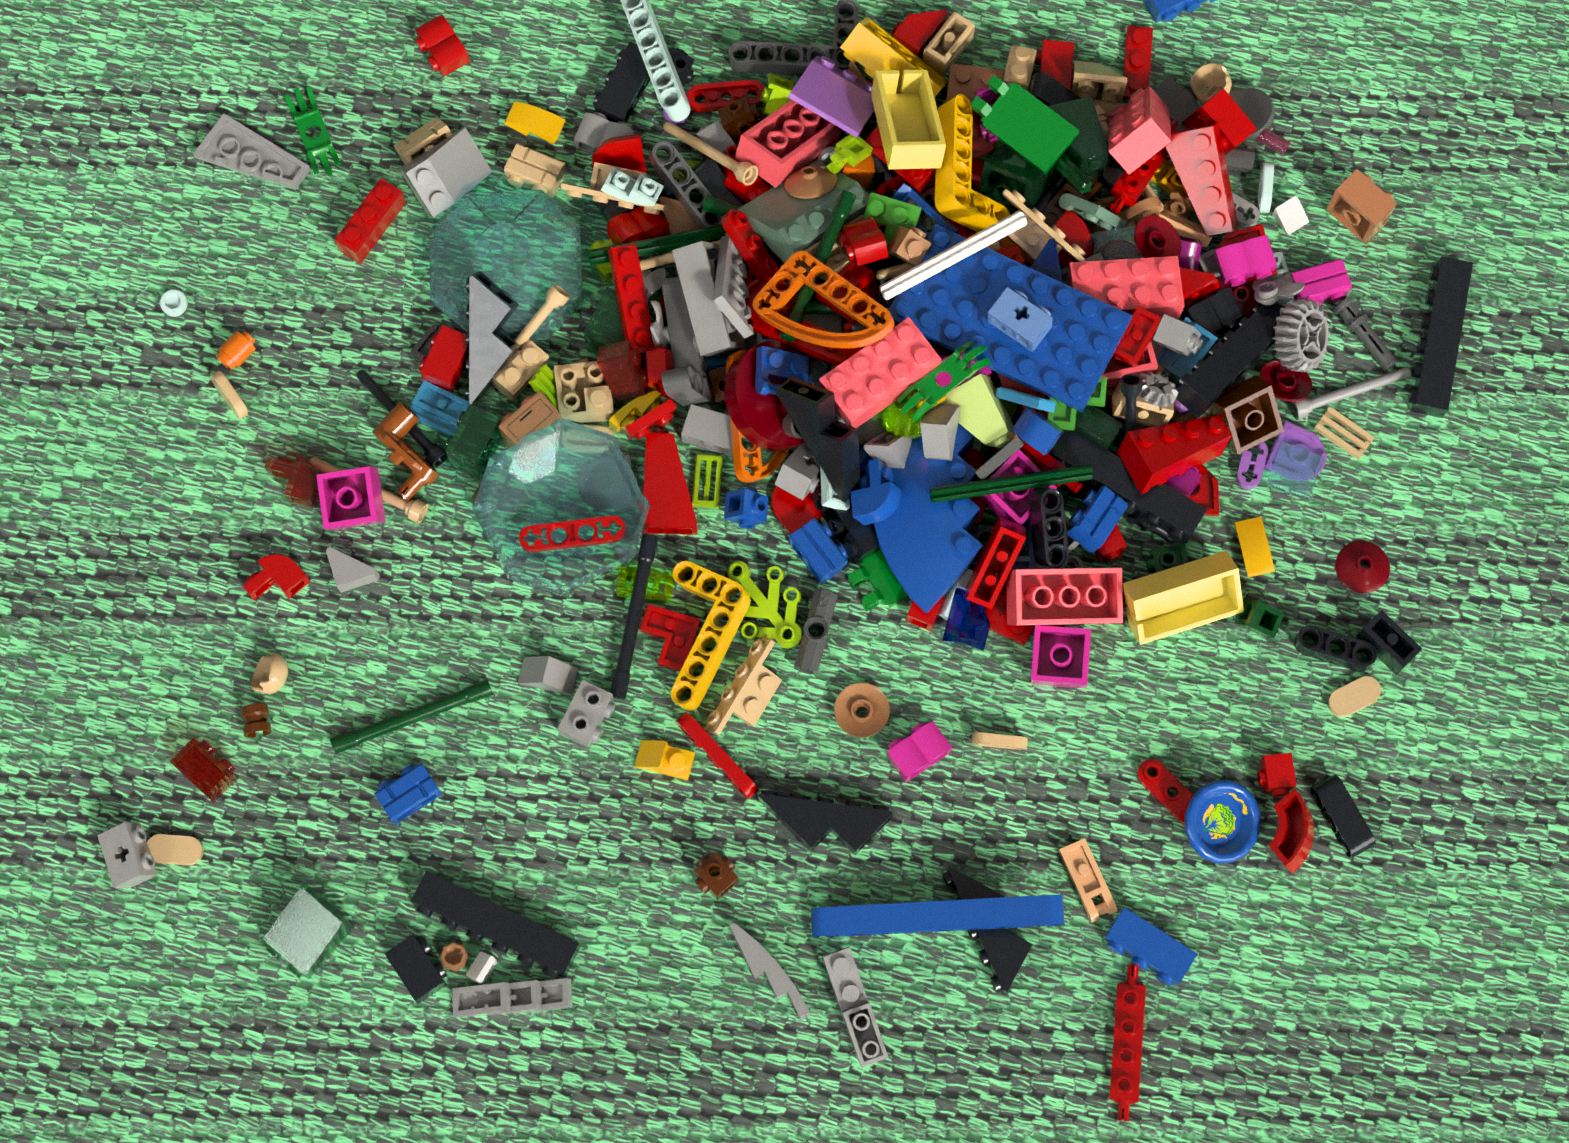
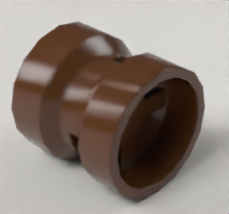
M250 704L240 708L241 718L246 723L243 727L244 737L254 738L256 737V731H263V736L272 733L271 724L266 721L269 714L267 704Z

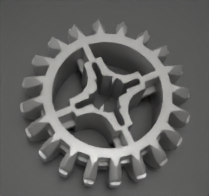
M1306 299L1293 300L1286 303L1285 308L1280 309V316L1276 317L1277 325L1273 327L1275 330V336L1272 338L1275 340L1273 349L1277 350L1276 358L1280 359V364L1286 366V369L1291 371H1311L1312 368H1317L1319 363L1323 362V355L1327 354L1326 347L1327 344H1330L1328 336L1331 334L1328 331L1330 322L1326 321L1328 315L1326 312H1323V306L1318 305L1316 301Z

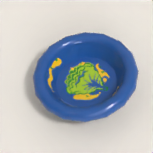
M1214 780L1200 787L1190 799L1185 812V833L1190 846L1202 858L1214 863H1232L1244 857L1255 845L1261 829V812L1255 797L1245 786L1231 780Z

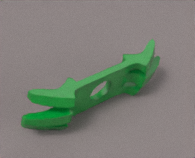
M311 86L306 87L312 109H308L299 88H296L294 90L301 113H297L289 94L284 95L301 135L314 174H319L314 157L318 155L328 177L332 176L326 152H330L337 167L341 165V162L322 120ZM316 126L321 129V134L318 138L310 139L306 136V131L310 127Z
M969 341L957 348L949 358L917 383L910 385L897 399L898 403L901 404L916 392L900 410L902 415L926 399L912 417L916 423L927 410L935 406L940 399L967 378L969 379L981 368L991 363L990 360L985 358L971 364L970 368L967 367L987 347L981 345L964 354L975 346L973 341ZM941 372H947L952 377L950 384L945 387H941L935 382L936 376Z

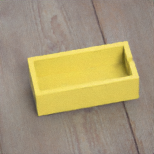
M899 70L875 71L871 97L888 169L941 168L946 142L928 71L904 70L899 94H896Z
M1227 551L1122 583L1125 603L1127 605L1128 624L1140 645L1244 612L1239 568Z

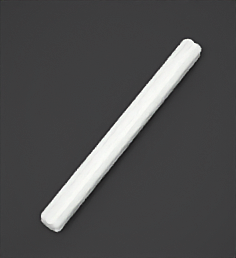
M1017 211L880 285L879 289L885 300H889L1024 227L1027 224L1025 215L1022 211Z

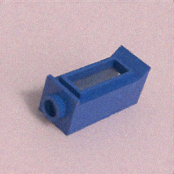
M903 183L892 196V199L922 207L916 228L927 234L924 239H928L935 224L954 233L958 230L915 188Z

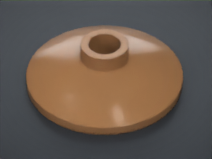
M806 166L793 172L785 180L784 186L786 192L792 197L811 199L832 191L836 187L838 179L837 175L833 174L826 167Z
M868 683L852 684L842 690L835 701L834 715L836 722L844 732L858 738L873 736L885 727L889 719L890 707L888 699L874 685ZM857 709H866V716H858L856 713Z

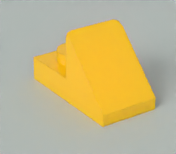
M641 740L634 767L688 781L695 752L668 746L667 741Z

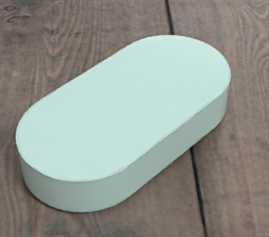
M1264 161L1260 169L1257 208L1262 213H1269L1271 207L1274 162Z

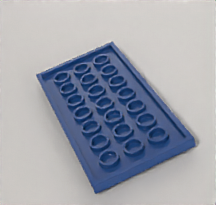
M935 224L927 239L932 244L919 264L967 238ZM986 247L898 294L888 310L894 319V324L898 325L910 317L926 339L953 352L969 341H973L975 346L964 354L974 348L985 345L987 349L973 360L974 362L988 358L991 363L985 367L1083 413L1132 320V315ZM1007 287L1013 291H1021L1028 297L1030 303L1036 307L1038 305L1045 307L1051 313V317H1053L1052 328L1033 352L988 322V311Z

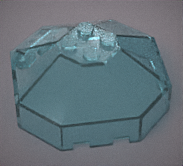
M542 190L466 193L429 229L430 301L466 332L469 330V320L466 318V307L469 303L466 281L468 276L480 271L519 304L501 328L513 340L546 302V292L553 284L563 288L570 298L564 306H559L552 310L529 338L530 340L548 341L584 305L582 231L580 222Z
M562 418L539 431H534L520 438L518 444L489 458L472 510L507 579L562 596L629 563L633 559L650 504L646 497L643 496L628 461H625L619 449L620 446L615 436ZM618 516L624 521L626 526L624 538L619 542L531 553L523 550L518 540L520 531L530 525ZM610 523V528L602 529L601 524H596L599 531L598 538H603L602 532L610 531L611 535L615 536L617 535V530H621V527H617L616 523ZM586 525L582 526L578 531L579 537L585 540L590 539L594 534V529ZM556 529L552 532L551 539L556 543H561L566 539L567 534L562 529ZM546 530L542 531L543 537H535L533 533H528V538L524 539V541H528L529 546L534 545V541L538 539H543V545L548 544Z

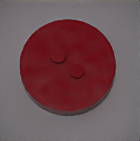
M771 340L749 348L732 362L725 379L724 395L729 415L736 428L746 439L766 450L785 451L805 443V440L790 437L784 433L782 421L788 412L777 395L769 393L761 395L756 393L757 348L765 346L804 356L809 355L778 340ZM809 356L808 383L819 386V378L823 375L817 364ZM768 378L771 383L782 385L785 382L777 379ZM794 424V430H795L796 433H797V432H799V430L797 429L796 425Z

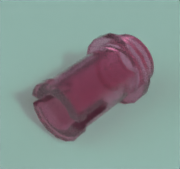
M1271 127L1259 133L1260 136L1256 138V141L1260 142L1259 145H1265L1280 154V156L1284 155L1291 141L1271 131Z

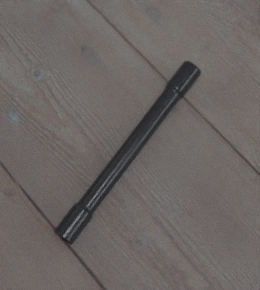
M642 534L638 553V565L623 639L610 691L613 697L626 699L630 669L643 604L658 542V537L650 534Z

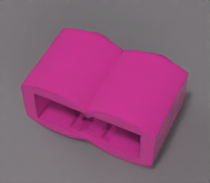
M1267 235L1219 248L1214 253L1223 285L1230 284L1231 287L1244 284L1246 278L1256 276L1257 279L1269 277L1277 266Z
M924 721L919 723L911 730V736L905 739L899 737L888 745L890 749L887 751L886 757L905 783L951 753L952 746L933 721L928 724Z

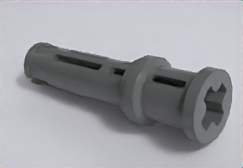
M1350 296L1337 305L1333 312L1341 316L1348 325L1347 330L1349 332L1356 333L1385 372L1394 366L1398 360L1367 323L1369 321L1368 316L1360 312L1353 303L1354 298Z

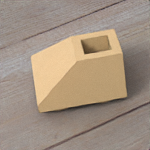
M1074 60L1071 79V91L1087 103L1094 102V99L1122 103L1127 84L1125 76L1101 63Z
M608 360L554 366L558 408L562 419L584 424L609 421L614 415Z

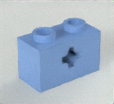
M1007 287L988 311V322L1033 352L1052 328L1053 317H1051V313L1041 305L1036 307L1030 303L1028 297L1021 291H1013Z

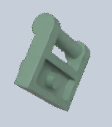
M1070 193L1063 194L1059 199L1061 208L1067 211L1072 210L1081 215L1088 223H1096L1097 226L1105 230L1111 231L1112 227L1123 231L1127 223L1124 219L1101 206Z

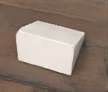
M1296 196L1276 207L1272 214L1287 236L1309 223L1305 211Z
M480 952L466 973V976L478 984L484 985L497 965V960L489 954Z

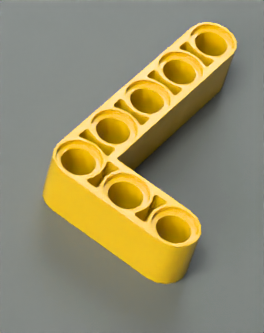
M958 94L938 108L946 148L941 168H936L935 206L943 216L978 233L1010 216V213L1002 204L971 189L973 110L968 97Z
M681 561L673 569L674 580L686 591L714 603L671 690V698L677 705L686 711H693L700 706L750 606L751 598L749 593L738 582L692 562ZM692 571V578L688 581H683L685 574ZM712 582H717L716 588L713 591L707 592L708 585ZM741 592L740 598L736 602H730L731 596L734 593ZM728 617L727 624L723 627H718L720 619ZM712 641H716L715 648L712 651L706 652L707 645ZM699 666H704L702 674L694 677L695 669ZM691 690V697L687 701L682 702L681 698L684 692Z

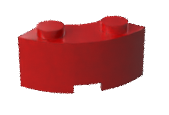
M1296 789L1292 790L1273 806L1278 815L1279 827L1275 838L1269 844V847L1292 874L1307 858L1314 838V822L1311 811L1306 801Z

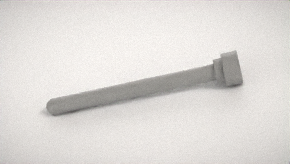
M1405 367L1311 399L1307 397L1302 401L1289 402L1291 410L1297 409L1298 413L1293 415L1296 420L1308 417L1309 413H1312V410L1409 378L1412 375V370L1409 367Z

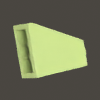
M977 375L950 391L946 395L947 399L938 404L960 406L958 423L985 445L1001 448L1011 441L1010 438L1016 435L1012 431L1014 425L1002 400L995 397L997 390L990 376Z

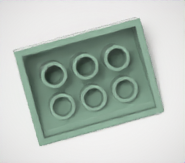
M815 161L809 165L827 167V165L819 161ZM838 172L836 173L838 179L836 187L823 196L811 199L792 197L786 192L784 181L776 188H771L740 207L738 211L743 212L747 216L748 222L756 234L785 263L795 252L804 251L822 240L842 190L849 191L856 196L851 211L843 225L865 214L870 195L857 181Z

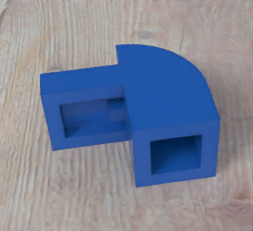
M1027 406L1013 426L1012 431L1027 444L1043 455H1046L1055 445L1063 430L1047 420L1048 416L1041 411L1036 412Z
M879 459L868 461L870 487L851 491L853 518L864 526L889 518L897 510L902 497V490L892 483L893 473L891 468Z

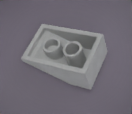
M466 127L461 128L399 168L400 173L425 213L433 218L457 203L492 173L491 168Z

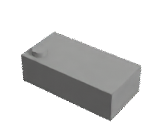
M700 241L672 250L695 334L693 337L695 350L700 353V356L718 357L745 349L746 345L743 336L725 314L719 312L713 304L719 245Z

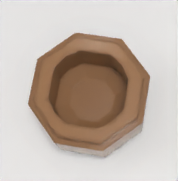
M452 942L443 947L440 959L446 969L456 972L465 968L469 955L463 945Z

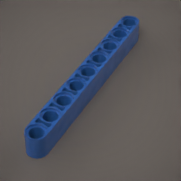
M1063 895L811 908L813 938H819V936L845 937L1065 924Z

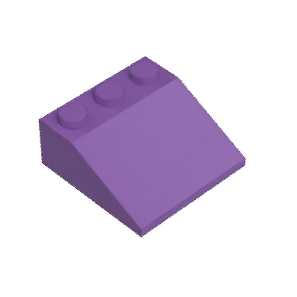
M816 56L802 74L788 98L857 138L875 113L871 97L873 84L869 82L864 84L857 79L858 76L848 69H844V71L834 66L835 62L826 56Z

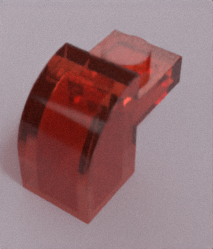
M297 454L294 464L291 460L284 457H277V459L268 458L265 465L268 474L289 480L284 493L288 502L314 508L319 491L316 476L318 474L312 463Z

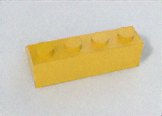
M868 16L857 24L840 47L845 51L843 55L853 63L858 61L865 67L864 72L873 79L875 71L899 70L896 94L900 93L904 70H927L934 98L937 97L948 83L947 79Z

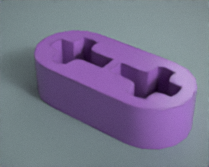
M1264 442L1256 445L1258 452L1262 454L1257 455L1255 462L1250 461L1252 452L1246 450L1241 453L1236 481L1243 489H1254L1262 478L1268 454V448ZM1252 467V476L1256 479L1246 482V477L1242 476V474H1246L1248 468Z

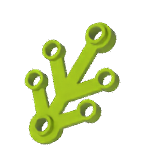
M742 561L732 562L727 569L728 577L735 582L741 583L759 606H749L744 617L769 619L776 627H758L754 623L747 622L741 628L742 635L747 639H755L756 637L776 639L781 647L787 649L796 647L801 642L803 636L801 627L796 623L797 606L801 600V592L794 587H789L784 591L783 598L787 602L784 620L778 613L780 587L784 579V571L777 566H772L767 570L766 576L769 580L767 599L750 578L751 569L749 565ZM736 567L742 568V573L739 576L734 575ZM774 570L780 572V576L776 580H773L771 577V573ZM791 591H795L797 594L796 599L793 601L788 599V594ZM749 626H753L755 630L751 636L746 634V629ZM790 629L792 631V637L786 640L784 638V632Z

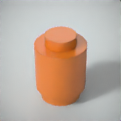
M235 331L218 349L220 352L216 357L225 367L232 371L235 367L238 368L256 350L253 345L256 341L246 331L242 333Z

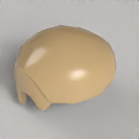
M1212 62L1202 65L1193 73L1190 85L1196 98L1201 103H1205L1223 88L1229 94L1232 81L1222 64Z
M269 652L268 654L272 656H262L260 658L251 682L252 690L264 694H273L279 691L285 685L288 677L287 661L280 654Z

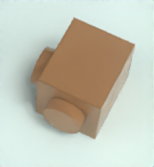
M899 226L888 244L887 250L906 263L917 266L932 243L924 239L927 234L914 226L911 229Z

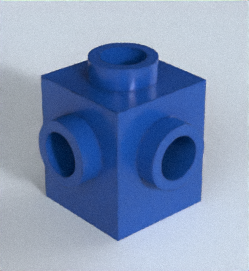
M742 488L727 492L724 519L739 524V527L743 529H753L755 525L766 523L768 496L757 493V489Z

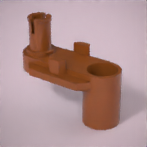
M399 401L372 432L392 451L388 458L397 466L401 464L406 470L408 467L412 469V474L396 490L398 494H402V497L409 502L424 484L431 485L440 474L403 440V437L419 421V417Z

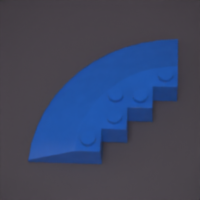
M917 407L904 415L901 413L888 426V428L914 429V436L905 468H891L893 473L892 483L902 490L900 504L889 518L874 523L879 547L885 556L892 574L895 575L909 598L927 614L980 558L983 545L967 532L978 520L980 507L969 498L932 503L929 495V490L934 487L976 481V470L962 459L973 447L975 436L958 423L952 461L926 459L924 457L920 423L927 412L915 423L912 417L919 409Z

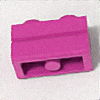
M1341 258L1290 273L1293 283L1302 282L1305 285L1301 292L1293 295L1294 300L1316 301L1318 305L1328 300L1336 303L1344 300L1352 288V283Z

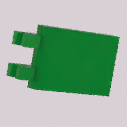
M993 75L987 82L988 88L997 94L999 98L991 107L987 102L976 96L970 103L972 110L983 117L981 119L983 128L1046 175L1080 133L1079 130L1019 84L1010 83L1007 86L1005 82Z
M881 549L864 558L860 564L862 568L848 575L847 581L852 589L870 580L876 590L862 598L861 604L866 612L882 603L891 608L909 597L889 569Z

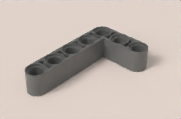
M841 0L837 3L835 8L833 45L736 41L729 47V66L732 70L739 73H772L775 75L802 76L816 56H826L835 62L834 66L844 71V69L849 68V64L842 65L838 62L845 60L850 63V60L843 55L845 51L840 47L845 41L840 40V38L848 37L857 26L858 6L853 0ZM847 13L852 16L849 18H845L841 15ZM738 55H743L746 58L738 60L735 57ZM766 56L772 58L769 61L761 60L762 57ZM796 58L798 61L789 62L787 59Z
M667 141L656 143L649 153L650 164L699 228L721 225L723 216L714 214L717 218L716 225H710L706 222L705 214L709 212L703 211L702 207L706 195H712L677 149ZM656 151H666L669 159L667 161L659 160L656 156ZM673 171L682 172L685 181H675L672 176ZM690 192H696L700 195L701 202L699 204L690 201ZM676 266L672 271L673 277L679 276Z
M676 276L663 279L662 289L674 369L662 372L664 391L667 396L682 406L710 401L711 394L705 356H700V353L695 350L693 344L695 334L680 278Z

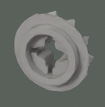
M1151 371L1140 374L1143 382L1142 391L1139 396L1143 400L1159 407L1170 406L1175 402L1178 391L1175 389L1176 384L1169 382V377H1162L1159 372L1154 375Z

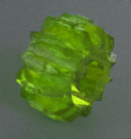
M907 398L901 404L896 400L886 407L883 412L882 425L886 428V431L893 432L895 436H903V438L910 437L915 439L922 436L920 423L927 412L915 423L912 417L919 408L914 406L906 414L902 415L900 410L909 399Z

